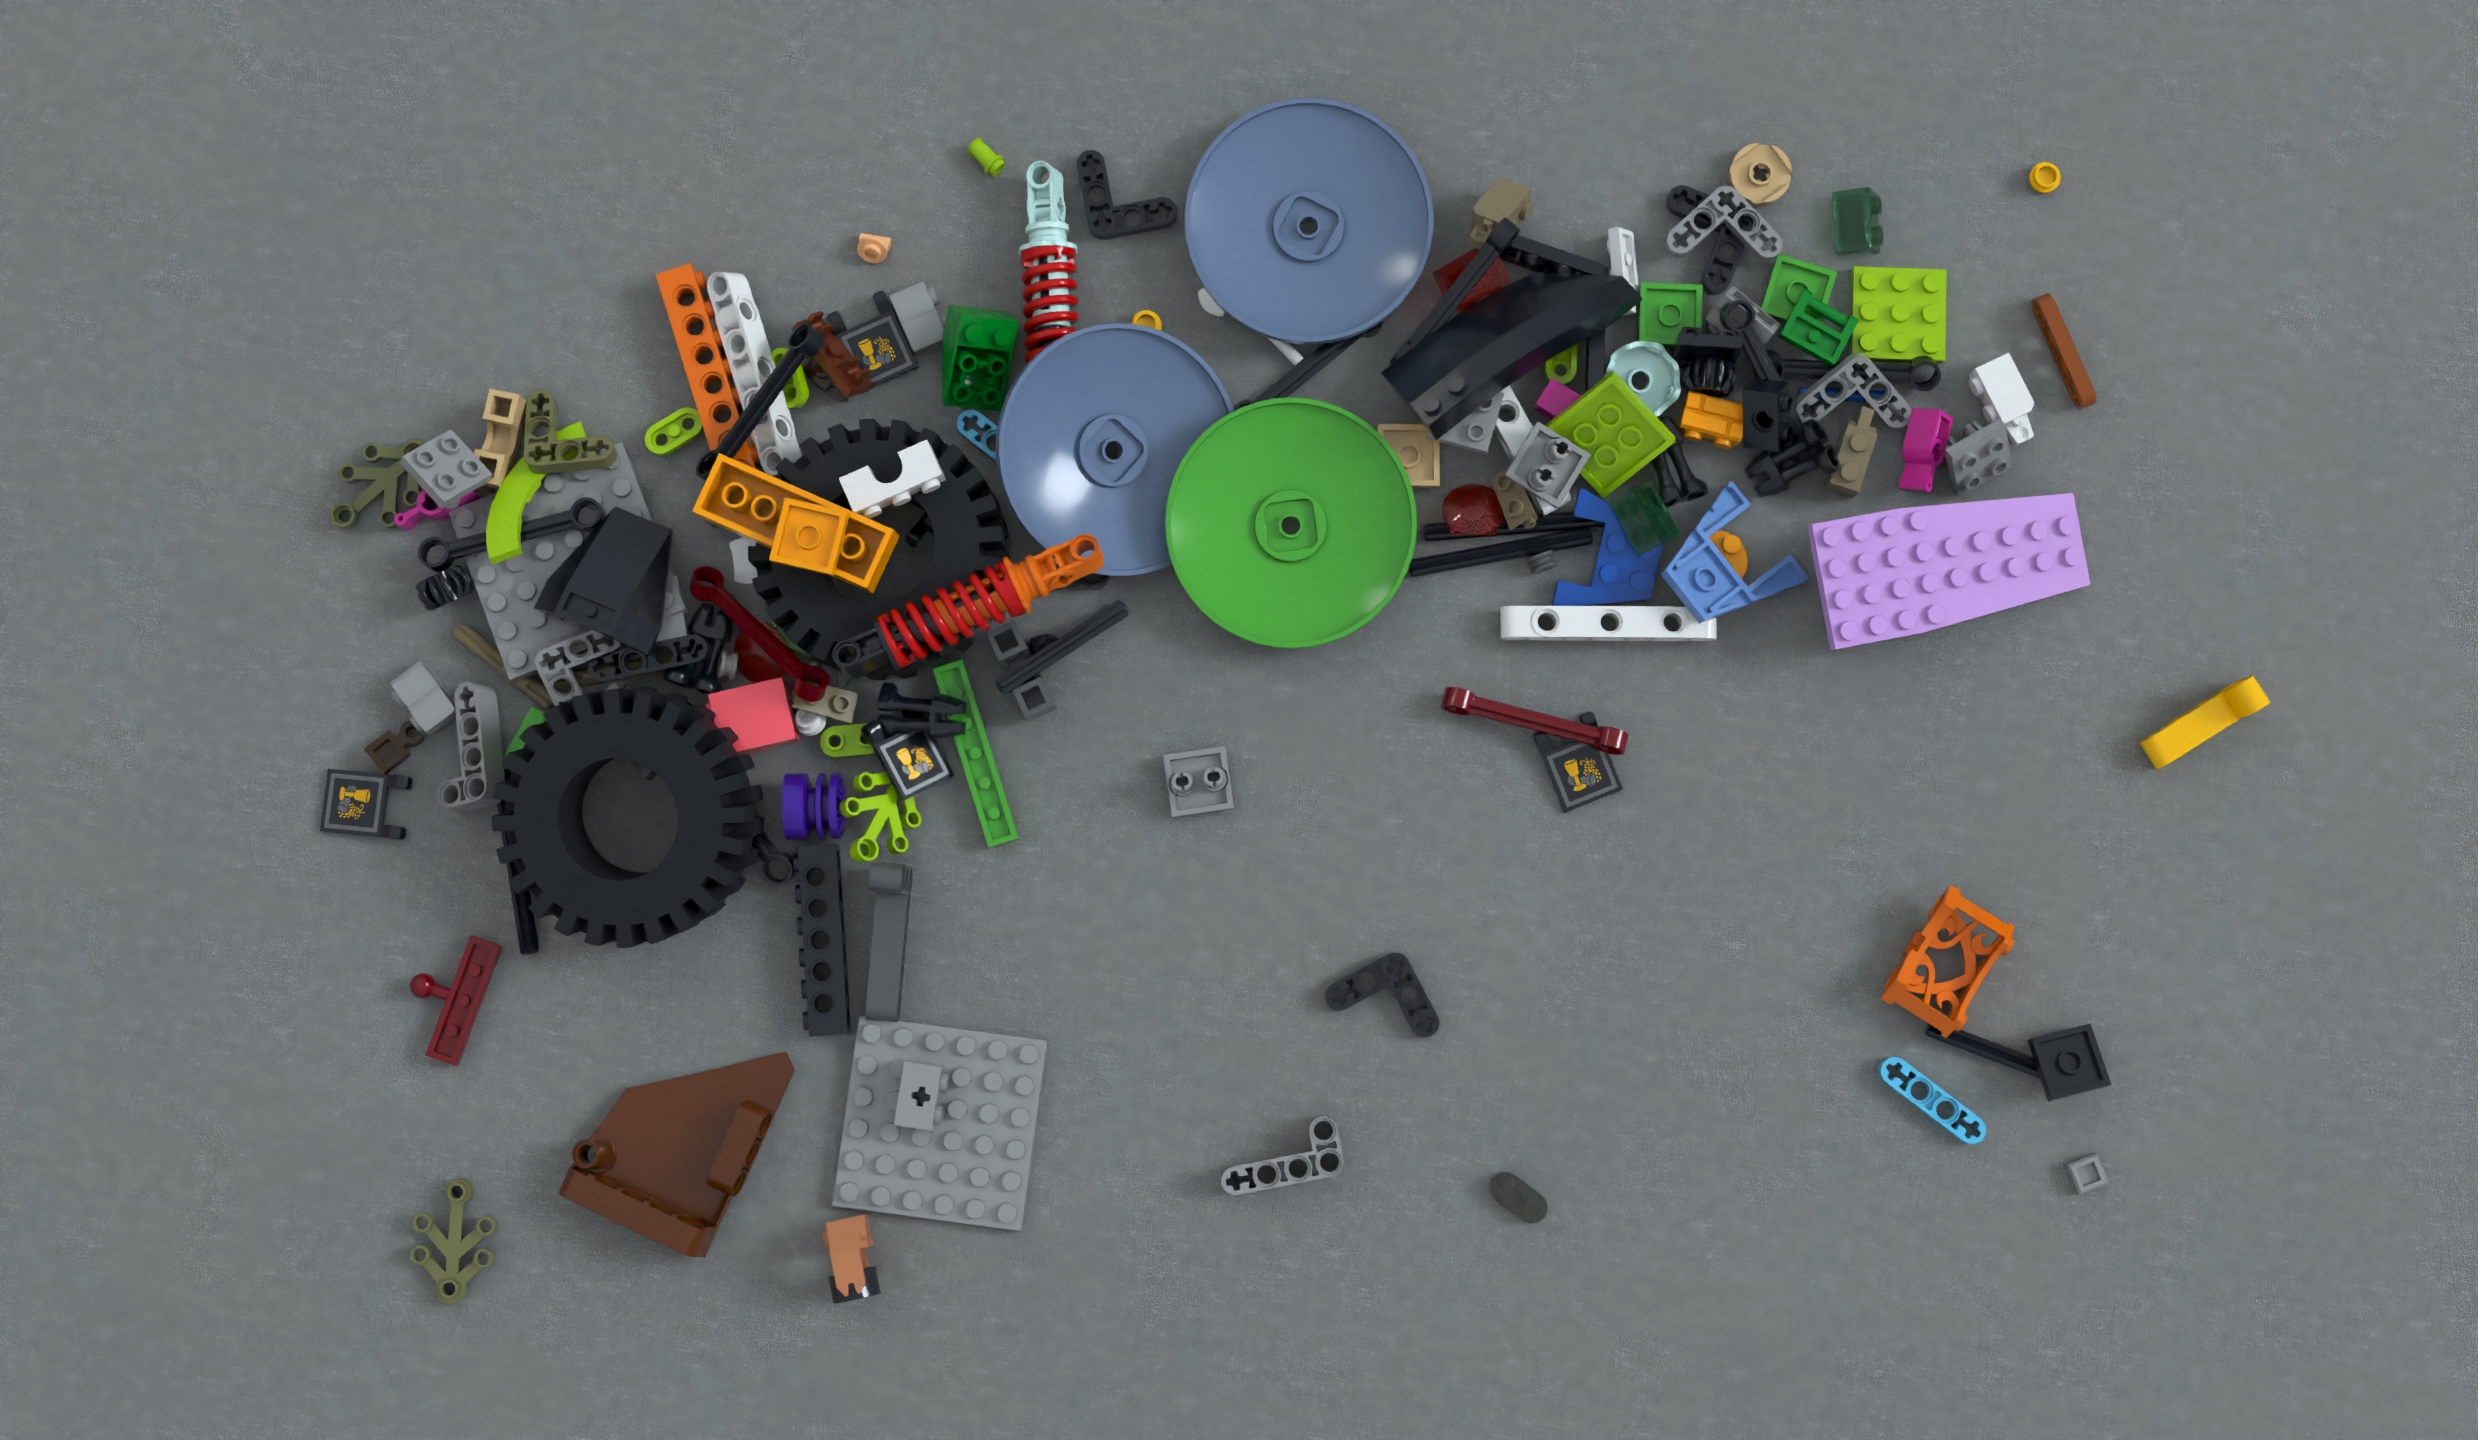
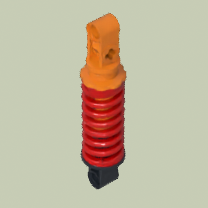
M1081 534L1060 545L1047 548L1035 556L1031 554L1025 556V561H1020L1018 564H1013L1006 556L994 565L996 572L990 566L984 568L985 578L982 580L972 573L968 576L969 586L964 587L957 580L952 583L953 593L948 594L946 589L941 587L936 591L938 599L932 601L929 595L921 596L920 601L924 611L920 613L913 602H907L904 606L908 616L907 619L903 620L897 609L890 610L889 616L887 613L872 616L874 628L839 642L833 649V660L842 674L849 679L860 678L887 664H891L896 672H899L902 668L916 661L915 656L918 659L926 658V643L931 650L939 652L943 649L942 636L947 643L955 645L959 642V632L966 638H971L975 634L974 625H977L980 630L986 631L990 628V618H993L998 624L1004 623L1006 621V611H1008L1011 618L1018 617L1026 612L1028 614L1032 612L1031 601L1034 598H1039V596L1045 598L1049 596L1050 591L1065 587L1077 579L1097 572L1104 564V555L1099 543L1094 536ZM1085 551H1094L1088 557H1081ZM856 655L853 662L845 664L847 658Z

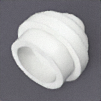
M800 709L795 715L796 728L805 736L817 735L826 725L827 719L821 715Z

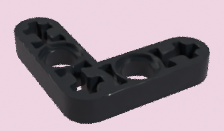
M1095 150L1084 151L1079 156L1077 168L1089 229L1095 238L1100 240L1113 239L1168 228L1175 223L1177 219L1176 205L1171 199L1166 197L1113 207L1103 156ZM1088 159H1093L1094 163H1100V165L1095 166L1097 180L1091 181L1089 169L1083 168V166L1087 165ZM1095 187L1102 188L1106 193L1105 199L1099 203L1092 202L1088 197L1089 191ZM1161 206H1165L1167 211H1172L1167 214V219L1162 220L1160 215L1151 216L1152 223L1147 224V215L1144 209L1149 208L1150 214L1158 213ZM1103 209L1105 221L1111 222V224L1107 225L1106 231H1101L1100 227H1094V225L1099 224L1097 211L1091 213L1090 210ZM1128 212H1138L1142 216L1141 223L1137 226L1127 225L1124 217Z
M1680 185L1670 191L1666 205L1670 213L1684 219L1691 213L1690 211L1693 206L1683 204L1682 208L1676 206L1677 200L1673 199V197L1678 198L1680 194L1686 196L1685 201L1694 205L1696 199L1700 200L1699 204H1701L1709 195L1691 187ZM1721 199L1718 203L1721 207L1728 205L1733 210L1729 216L1731 219L1742 209L1738 206L1734 210L1728 202ZM1702 214L1694 217L1695 224L1705 228L1710 227L1711 221L1704 218ZM1742 216V224L1746 227H1741L1740 229L1751 231L1753 219L1749 216ZM1724 223L1714 230L1719 235L1701 278L1703 289L1712 295L1721 294L1726 290L1745 247L1742 242L1737 240V237L1730 236L1732 231ZM1723 244L1732 245L1736 252L1735 257L1732 259L1722 258L1719 254V247ZM1720 265L1724 267L1720 275V280L1724 284L1719 283L1715 287L1711 285L1712 279L1708 278V276L1713 277Z
M1394 952L1333 983L1326 990V1003L1330 1008L1341 1011L1390 987L1411 1029L1416 1035L1429 1037L1435 1034L1439 1028V1018L1408 959L1401 953ZM1394 958L1396 962L1400 960L1403 962L1404 966L1400 968L1403 977H1406L1408 973L1412 977V980L1401 983L1397 988L1393 984V981L1399 980L1394 972L1388 973L1386 969L1390 966L1389 959ZM1370 972L1376 977V986L1372 990L1364 991L1360 988L1358 978L1362 973ZM1352 979L1355 990L1361 996L1354 999V994L1351 993L1345 997L1346 1003L1344 1005H1340L1339 1002L1333 1003L1330 999L1334 995L1333 989L1338 987L1340 991L1346 990L1350 987L1346 981ZM1410 985L1417 988L1419 998L1414 1004H1407L1402 1000L1401 991L1404 987ZM1425 1002L1427 1008L1421 1009L1426 1018H1433L1434 1022L1430 1024L1431 1030L1426 1032L1424 1028L1418 1029L1416 1024L1420 1022V1019L1416 1012L1410 1016L1408 1009L1417 1008Z

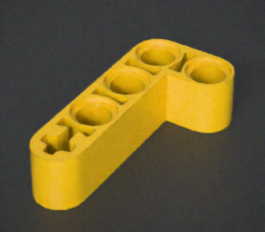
M2253 675L2242 678L2146 737L2139 744L2156 770L2237 720L2259 711L2268 705L2270 700Z

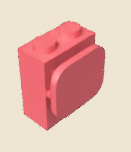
M783 677L708 694L710 703H706L705 707L717 714L712 721H714L718 728L730 727L739 739L732 744L738 755L758 753L800 741L799 732L795 725L792 701L789 700L788 683Z

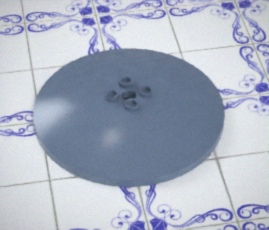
M1296 98L1271 103L1253 110L1228 126L1209 146L1198 163L1190 182L1185 205V235L1190 260L1197 277L1213 301L1227 315L1249 330L1270 339L1294 344L1316 345L1348 339L1369 330L1390 316L1404 302L1418 282L1428 259L1434 229V211L1428 181L1416 156L1405 141L1391 127L1367 111L1347 103L1322 98ZM1305 220H1311L1316 223L1317 231L1311 235H1306L1301 232L1300 224Z
M1108 323L1081 328L1051 342L1026 364L1011 386L1003 404L996 435V462L1006 501L1024 531L1044 550L1067 542L1081 534L1094 536L1104 555L1103 566L1094 574L1131 576L1149 573L1169 566L1172 562L1166 540L1165 517L1169 490L1174 475L1182 459L1195 441L1215 422L1234 411L1230 398L1222 382L1205 360L1188 345L1163 331L1132 323ZM1111 441L1119 447V454L1115 459H1110L1105 454V447ZM1085 551L1081 557H1088L1094 551Z

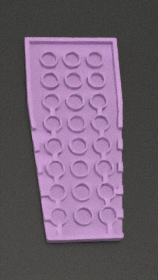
M2073 493L1898 508L1807 525L1830 650L1924 633L2090 585Z

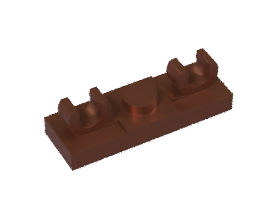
M822 311L812 313L807 320L797 322L792 330L802 323H809L823 334V345L813 357L845 398L870 390L873 383L868 378L869 370L867 368L862 370L857 364L860 360L859 357H853L839 338H836L832 333L833 324H825L821 319L824 314Z

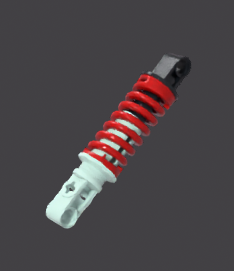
M1045 161L1032 163L1026 173L1029 224L1025 227L1029 242L1019 247L1021 265L1026 270L1022 274L1021 281L1027 286L1022 292V297L1027 302L1023 307V314L1028 319L1024 323V331L1029 335L1025 339L1024 346L1030 351L1025 357L1026 364L1051 342L1078 330L1071 328L1070 324L1076 323L1079 320L1078 313L1069 309L1077 306L1079 303L1076 296L1069 295L1070 291L1077 289L1078 283L1074 279L1068 278V275H1072L1077 271V266L1074 264L1077 245L1067 242L1069 225L1065 223L1066 207L1063 194V176L1057 169ZM1049 173L1048 180L1041 184L1043 175Z

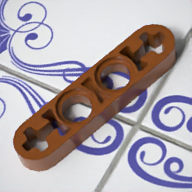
M2049 293L2032 299L2031 306L2034 316L2074 405L2078 409H2083L2095 404L2096 394L2055 300Z

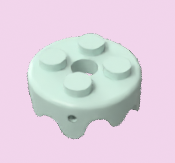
M1637 341L1625 344L1616 349L1604 364V377L1611 371H1614L1656 417L1661 415L1680 395L1679 365L1668 354L1664 346L1659 343ZM1636 372H1642L1647 377V384L1642 390H1638L1632 385L1631 379Z

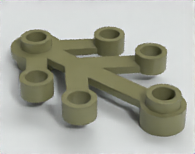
M413 438L407 440L402 447L379 446L375 443H367L362 449V455L369 462L377 463L382 458L396 459L398 461L390 468L356 467L350 463L343 464L339 468L338 474L346 483L352 484L358 480L375 481L349 504L344 502L335 504L330 511L332 523L342 529L353 527L358 521V514L384 492L383 511L379 515V521L389 529L396 528L398 525L395 521L387 524L385 518L391 513L394 514V517L398 514L396 512L399 477L406 472L405 468L400 464L401 458L426 442ZM377 448V455L369 458V450ZM353 468L354 475L347 479L345 477L346 470ZM408 473L407 490L403 493V501L406 505L414 508L417 506V501L410 503L409 496L412 493L419 495L421 492L420 485ZM350 512V519L347 522H343V513Z
M464 1178L452 1180L446 1187L445 1194L451 1202L448 1238L435 1224L432 1214L428 1212L419 1213L413 1219L414 1229L418 1232H424L446 1257V1270H444L432 1257V1250L429 1246L425 1244L417 1245L410 1252L412 1262L422 1264L436 1281L435 1294L445 1304L460 1302L466 1296L467 1282L483 1268L489 1267L495 1262L494 1251L490 1248H483L474 1254V1261L459 1272L460 1259L485 1236L495 1233L498 1228V1222L494 1217L484 1216L477 1221L476 1228L462 1239L465 1203L470 1201L474 1194L472 1183ZM455 1186H460L463 1190L460 1198L455 1197L453 1194ZM422 1216L428 1219V1226L426 1228H422L419 1225V1219ZM484 1220H489L492 1223V1229L489 1232L482 1228ZM420 1248L426 1252L424 1260H419L416 1256L417 1250ZM482 1252H486L489 1255L490 1259L487 1264L480 1261V1254ZM448 1282L455 1286L453 1294L446 1292L445 1287Z

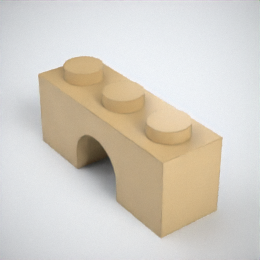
M489 388L482 417L487 424L486 439L482 449H475L474 454L492 473V477L489 482L481 487L498 490L505 477L515 465L525 424L527 401L519 394Z

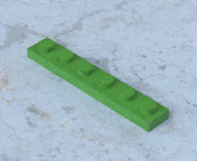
M961 659L933 668L940 694L949 695L967 702L966 714H947L948 720L966 722L965 734L956 736L954 739L988 848L1018 840L1017 829L964 660Z

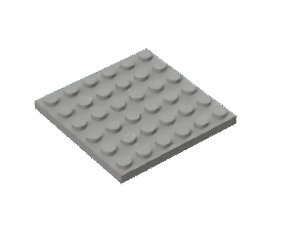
M623 442L614 445L617 450V459L609 467L548 473L541 480L542 484L534 493L529 504L525 505L521 516L522 522L561 513L571 510L572 505L578 499L589 497L596 500L602 506L606 516L614 507H618L652 522L654 520ZM606 448L602 449L601 452L597 454V456H601L603 451L606 450ZM496 493L449 512L458 539L486 532L490 508ZM596 506L583 508L579 513L578 521L585 525L592 523L598 515ZM574 528L521 542L523 554L493 565L489 559L488 551L465 557L511 682L514 683L538 673L534 660L539 646L585 628L567 619L564 621L535 610L534 607L547 579L590 533ZM670 563L663 619L680 612H688L682 594H680L674 580V573ZM593 634L589 635L592 638L594 648H598L597 640L607 638L609 642L614 640L604 634L603 637L594 640ZM575 640L569 646L570 650L575 654H583L588 649V645L582 640ZM561 646V652L559 655L564 654V660H567L568 658L565 656L564 646ZM545 653L542 662L548 661L552 665L554 664L555 657L559 655L551 657L549 653Z
M859 1016L832 1206L1022 1231L1048 1040L906 1021L866 1020L865 1016ZM904 1061L944 1066V1074H949L947 1092L941 1093L939 1102L940 1106H944L941 1125H936L933 1131L894 1125ZM925 1087L920 1092L915 1093V1098L920 1099V1105H923L924 1101L930 1100V1095L925 1093Z

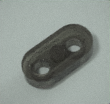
M1502 1171L1491 1178L1489 1192L1492 1198L1518 1218L1527 1223H1537L1545 1217L1547 1213L1545 1198L1516 1175ZM1504 1182L1511 1184L1512 1188L1508 1194H1502L1500 1191V1186ZM1530 1201H1534L1537 1204V1210L1534 1213L1526 1211V1204Z

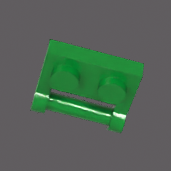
M1804 288L1797 298L1778 338L1832 368L1840 357L1859 319L1852 315L1847 317L1812 297L1813 293ZM1805 308L1841 327L1840 333L1804 313Z

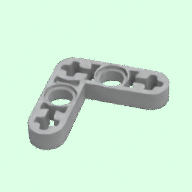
M1727 185L1717 188L1669 232L1665 240V248L1670 255L1677 258L1684 257L1724 223L1752 254L1761 261L1767 262L1775 259L1783 246L1779 234L1736 189ZM1719 195L1723 198L1730 196L1731 201L1729 204L1734 210L1738 206L1742 208L1733 219L1729 217L1733 210L1728 205L1721 207L1718 204L1720 201ZM1698 214L1707 215L1711 221L1710 227L1699 229L1694 224V217ZM1742 216L1751 217L1755 224L1754 229L1751 231L1741 230L1738 226V219ZM1759 228L1763 230L1759 237L1766 243L1771 240L1774 243L1772 247L1774 252L1770 250L1762 251L1763 242L1758 237L1754 242L1750 239L1755 236ZM1689 229L1692 235L1684 243L1686 248L1682 246L1674 247V236L1679 239Z
M1859 352L1846 357L1804 391L1794 403V407L1803 423L1809 419L1819 421L1856 390L1859 391L1886 424L1892 428L1906 426L1912 413L1907 401L1870 358ZM1854 363L1864 364L1863 369L1869 376L1866 381L1857 371L1852 373L1854 371L1852 367ZM1831 381H1838L1842 384L1839 394L1834 396L1827 395L1825 393L1826 385ZM1876 383H1882L1886 386L1884 395L1879 398H1873L1869 395L1871 386ZM1820 392L1823 400L1827 403L1823 405L1821 400L1818 401L1816 393ZM1890 400L1898 410L1901 409L1903 415L1900 418H1897L1895 415L1892 416L1891 410L1886 405ZM1805 403L1809 405L1814 404L1815 411L1812 414L1807 411L1804 412L1803 405Z
M585 627L538 647L535 653V667L554 706L569 704L568 701L574 698V696L584 695L571 667L616 650L620 644L615 639L610 642L607 638L597 640L598 648H594L592 638L589 635L593 634L594 640L603 637V634ZM575 640H582L588 645V649L583 654H575L570 650V644ZM561 646H564L565 656L568 658L567 660H564V654L559 655L561 652ZM545 653H549L551 657L559 655L555 657L554 664L552 665L548 661L542 662ZM559 679H566L572 687L566 693H559L553 688L554 682Z

